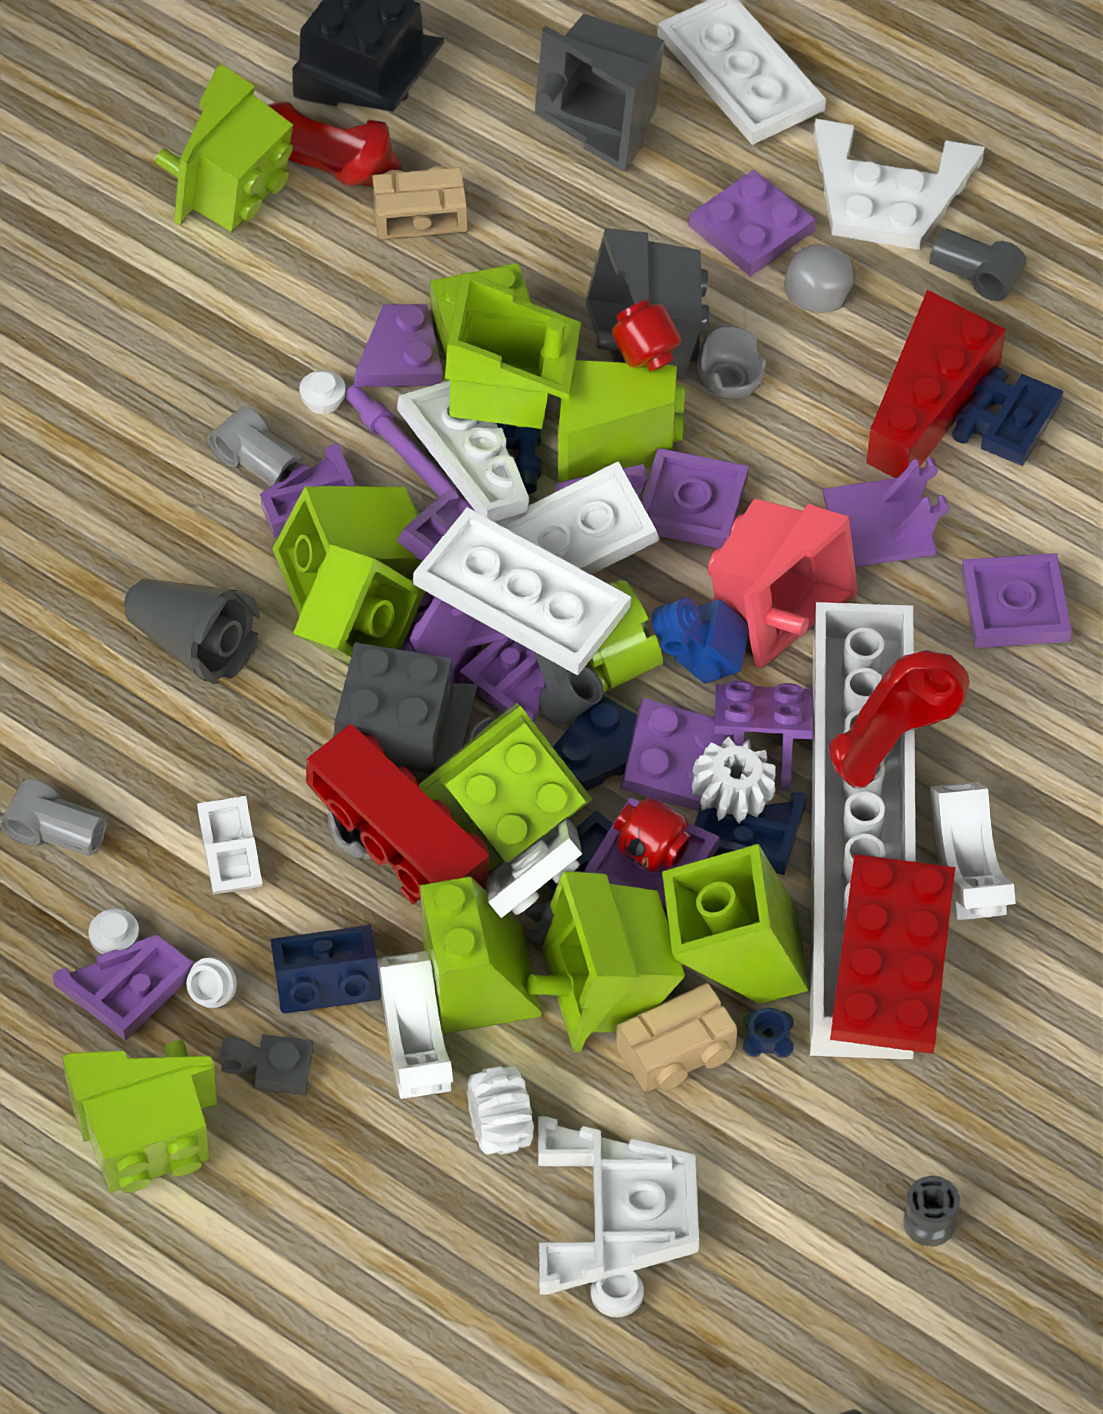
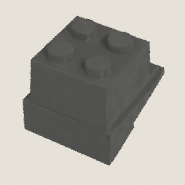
M583 14L565 36L545 25L542 30L535 114L582 141L585 150L615 168L626 171L642 147L643 131L656 110L664 40L587 14Z
M605 228L586 296V307L597 334L596 348L610 350L614 362L626 363L612 336V329L618 323L616 315L636 303L649 299L651 305L660 303L666 307L681 336L680 345L671 352L675 360L667 365L677 366V379H684L689 362L697 360L700 348V335L698 333L706 332L709 320V306L702 304V297H705L707 291L708 270L701 269V250L648 241V233Z
M355 643L334 723L333 737L352 724L363 735L370 734L382 746L385 756L398 768L403 766L408 769L419 784L464 747L478 683L454 684L452 658Z

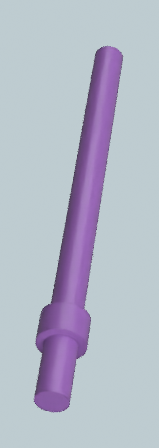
M352 385L346 390L345 398L361 414V422L373 434L381 435L439 497L451 488L460 498L456 504L460 514L467 507L475 511L455 485L393 422V414L381 402H374L360 387Z

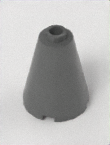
M143 579L132 586L125 596L124 607L127 620L204 681L219 684L220 682L217 679L223 676L231 679L246 664L255 647L258 633L251 629L253 616L260 619L259 608L255 599L242 591Z

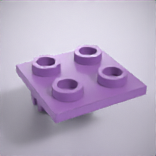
M927 458L926 466L920 469L918 460L912 461L899 478L823 489L822 495L826 509L849 516L855 567L936 555L932 533L939 517L948 512L949 506L944 495L938 496L937 504L931 506L929 497H925L920 501L927 481L933 478L938 471L933 458Z
M434 596L421 621L416 623L409 639L416 653L452 658L454 684H458L460 681L459 671L473 660L482 644L509 637Z
M732 681L726 685L716 684L714 735H733L734 744L741 746L744 742V732L783 733L780 790H790L793 738L813 739L812 689H803L801 686L793 683H782L775 687L754 686L746 681Z

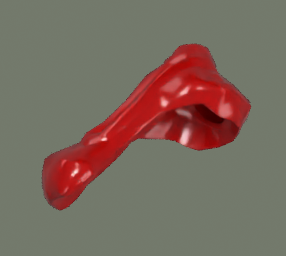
M290 102L268 104L269 107L293 124L290 142L293 150L288 160L333 175L336 180L348 186H373L372 175L384 174L390 170L401 171L402 165L392 149L389 128L385 122L368 120L367 124L344 129L310 119L298 112Z
M929 650L915 652L899 658L880 680L862 707L851 730L839 734L830 741L829 754L837 774L852 788L863 789L874 781L879 765L903 733L914 728L933 725L957 714L964 703L970 684L969 675L965 668L952 655Z

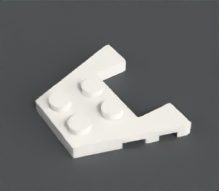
M816 119L814 124V140L817 143L819 168L823 175L824 195L831 233L834 236L920 250L945 216L950 202L955 195H960L967 185L968 177L974 169L978 170L983 161L984 147L946 140L938 174L879 165L872 162L849 160L855 125Z
M538 1116V1166L593 1167L595 1242L539 1243L540 1295H548L699 1252L696 1155L632 1138L630 1143L626 1144L601 1137V1130L582 1126L579 1132L557 1126L558 1119Z

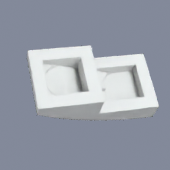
M246 796L198 803L197 810L213 895L263 887Z

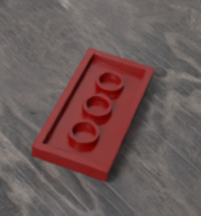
M854 854L830 1040L934 1054L956 867Z

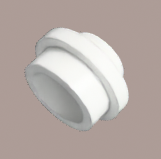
M314 371L303 378L299 387L302 402L309 410L318 414H328L335 411L345 398V383L338 374L332 371Z
M109 909L103 911L92 920L89 926L91 945L101 954L113 950L128 949L139 940L138 922L131 913L125 910Z
M206 957L197 961L192 966L187 977L189 995L195 1002L207 1008H217L227 1004L236 992L237 981L232 967L218 957Z
M635 1271L591 1283L592 1302L601 1313L607 1316L624 1317L630 1315L639 1308L643 1301V1282Z

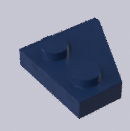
M604 695L597 704L578 716L553 746L554 750L586 791L603 784L610 776H621L624 774L637 714Z
M801 792L791 793L790 802L766 804L763 812L758 817L747 813L745 819L740 823L736 821L732 814H726L724 818L718 821L717 809L702 810L700 805L694 825L719 836V847L714 856L759 844L777 874L785 875L805 810L807 794Z

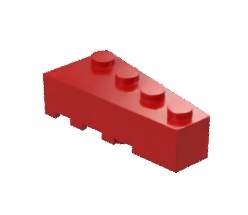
M927 289L870 428L866 463L893 478H899L914 460H918L919 466H921L955 423L962 407L969 405L975 397L974 388L983 376H988L993 367L1000 366L1006 329Z
M350 724L307 758L306 784L347 831H353L355 828L361 831L360 838L367 850L366 853L378 866L390 864L403 885L399 890L412 905L421 900L420 885L472 877L486 891L490 855L485 843L473 832L467 834L454 821L452 813L443 802L438 799L431 800L419 788L416 778L408 769L403 766L398 768L385 756L382 746L370 734L363 735L355 726Z

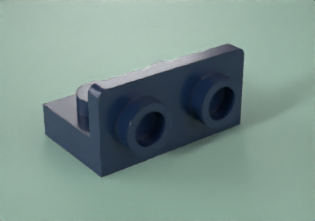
M371 925L270 939L279 1004L282 1013L375 1001L381 998L377 955Z

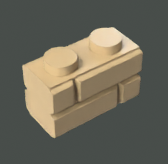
M435 166L428 170L413 172L390 170L384 174L372 175L378 240L467 232V208L461 167L447 168Z
M704 983L618 1024L616 1046L627 1066L632 1069L634 1077L644 1092L647 1093L658 1087H661L662 1090H669L681 1084L689 1072L703 1065L707 1068H715L726 1062L731 1057L732 1052L736 1050L737 1029L736 1024L725 1007L721 1006L720 1000L710 984Z

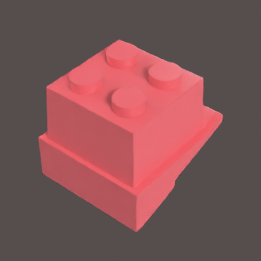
M754 498L744 515L741 514L735 519L731 534L722 548H717L713 552L708 565V573L712 577L714 589L713 601L721 599L747 621L749 629L748 640L751 642L754 666L763 669L800 636L805 635L806 631L814 625L816 602L849 603L857 595L858 586L849 516L811 504H807L802 511Z

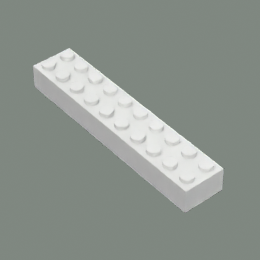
M816 602L813 630L810 1056L913 1060L914 1051L830 1040L854 854L916 862L914 729L903 733L899 737L894 747L876 770L874 781L863 789L852 788L837 774L829 754V744L839 734L851 730L862 707L887 670L899 658L914 653L913 606Z

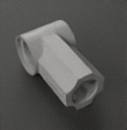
M246 406L239 408L208 435L207 440L210 448L224 464L230 467L241 464L269 486L286 480L291 472L303 465V457L270 434L266 423L260 415Z
M32 779L21 782L0 821L2 831L21 844L32 846L39 844L42 840L89 857L99 850L108 824L106 814L62 800L59 794L50 786Z

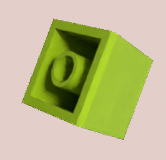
M575 360L569 401L561 398L558 431V483L590 476L618 461L622 469L642 464L647 468L653 465L658 448L673 451V441H683L684 414H675L684 413L685 385H676L677 366L666 365L650 373L646 365L632 368L627 363Z
M304 487L272 548L298 615L305 606L317 578L318 569L325 559L330 544L374 558L409 580H413L414 571L423 561L397 542L403 529L419 515L406 487Z
M759 844L662 871L672 955L676 961L759 1004L809 991L797 908Z
M472 877L420 885L423 949L428 952L431 959L442 1034L542 1017L538 995L530 994L527 990V979L533 972L522 926L509 913L501 918L489 904L488 893Z

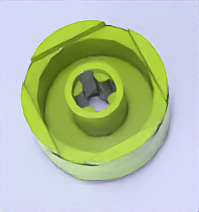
M621 579L611 582L609 585L631 596L630 609L589 661L592 665L589 668L599 676L602 682L603 692L622 685L663 664V656L656 635H649L645 621L649 620L646 612L630 585L625 580L621 581Z

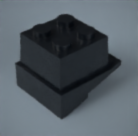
M322 0L300 29L299 60L292 68L293 97L331 106H337L341 102L394 112L400 102L408 98L409 90L442 47L444 38L423 34L421 4L413 0Z

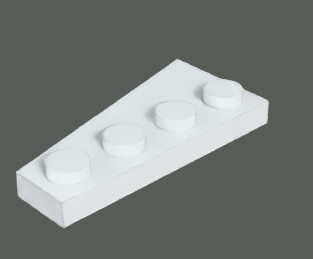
M450 380L398 396V412L477 513L493 522H497L528 511L529 497L514 458L510 457L507 452L506 438L502 428H498L497 423L450 417Z

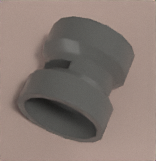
M926 1176L918 1179L910 1187L907 1195L903 1225L906 1234L912 1241L922 1246L934 1247L942 1245L953 1235L960 1197L957 1189L950 1181L938 1176Z

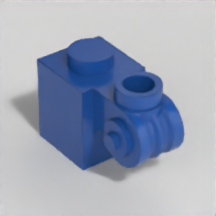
M681 598L653 610L652 626L657 637L661 640V649L667 654L673 655L678 663L704 684L741 672L749 634L748 623L721 599L698 607L693 600Z

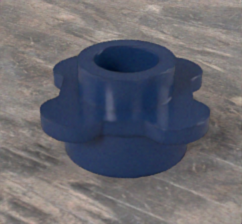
M766 1007L750 1011L744 1016L743 1025L748 1029L747 1039L743 1042V1050L747 1055L758 1057L760 1054L765 1053L775 1054L779 1058H786L792 1054L794 1044L789 1039V1030L794 1026V1019L789 1013L776 1008ZM764 1032H772L773 1036L766 1037L764 1035Z

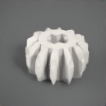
M729 736L722 742V746L711 742L705 748L703 756H700L695 761L692 771L694 773L692 794L702 797L700 801L702 810L717 809L718 821L724 818L726 814H732L738 823L745 819L747 813L758 817L763 812L765 804H768L773 798L776 789L774 787L776 766L766 763L768 758L766 750L757 752L750 750L749 739L741 746H736Z
M496 1066L482 1069V1072L470 1075L466 1092L469 1103L468 1110L471 1116V1125L475 1132V1140L479 1142L480 1149L485 1154L498 1153L501 1155L517 1152L520 1148L530 1146L534 1130L532 1122L533 1112L530 1107L525 1080L521 1077L518 1069L515 1066Z

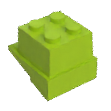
M223 64L216 68L200 100L199 107L203 109V112L181 158L163 148L158 153L155 163L178 178L174 215L175 223L181 226L183 219L194 209L230 232H233L243 220L246 222L252 220L258 213L262 201L270 193L277 194L287 182L289 172L286 171L287 163L293 150V146L290 144L293 124L254 95V85Z
M462 273L447 345L445 379L450 380L449 416L542 429L548 393L569 401L581 322L514 297L515 290L472 274Z
M517 702L419 783V788L431 800L438 799L447 806L453 815L454 821L467 834L473 832L485 843L490 855L488 874L501 863H509L566 817L570 818L593 800Z
M565 871L560 876L550 904L554 916L542 948L550 975H529L527 990L530 994L557 996L573 1052H581L585 1040L591 1033L617 1032L618 1024L660 1005L685 977L683 964L676 961L672 955L668 917L664 912L657 890L609 884L607 874Z
M182 1040L173 1041L164 1047L167 1057L127 1058L125 1051L76 1052L62 1056L69 1098L83 1141L90 1140L110 1193L120 1189L123 1193L139 1191L149 1186L152 1182L151 1179L169 1173L176 1177L184 1176L195 1172L202 1166V1162L209 1160L207 1128L201 1109L208 1106H217L215 1070L211 1056H189L185 1043Z

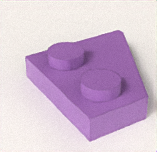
M383 304L357 366L353 380L354 387L432 386L441 383L443 371L428 304Z
M338 443L326 448V458L311 469L303 464L291 472L286 480L277 482L260 493L262 510L274 538L280 535L305 486H356Z
M511 638L493 641L459 671L460 683H478L476 695L500 714H503L517 702L535 724L541 708L540 692L546 684L534 651Z

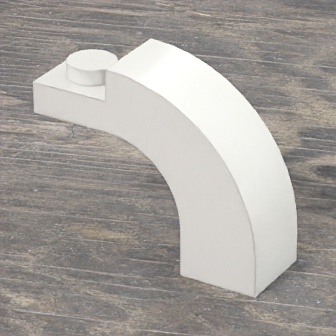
M979 781L930 786L933 826L939 865L956 867L951 903L952 913L957 920L1007 915L1006 905L1016 904L1014 883L1002 874L997 861L991 829L988 788Z
M423 951L377 958L386 1028L400 1099L451 1091L450 1082H453L451 1061L443 1041L432 964L428 952Z

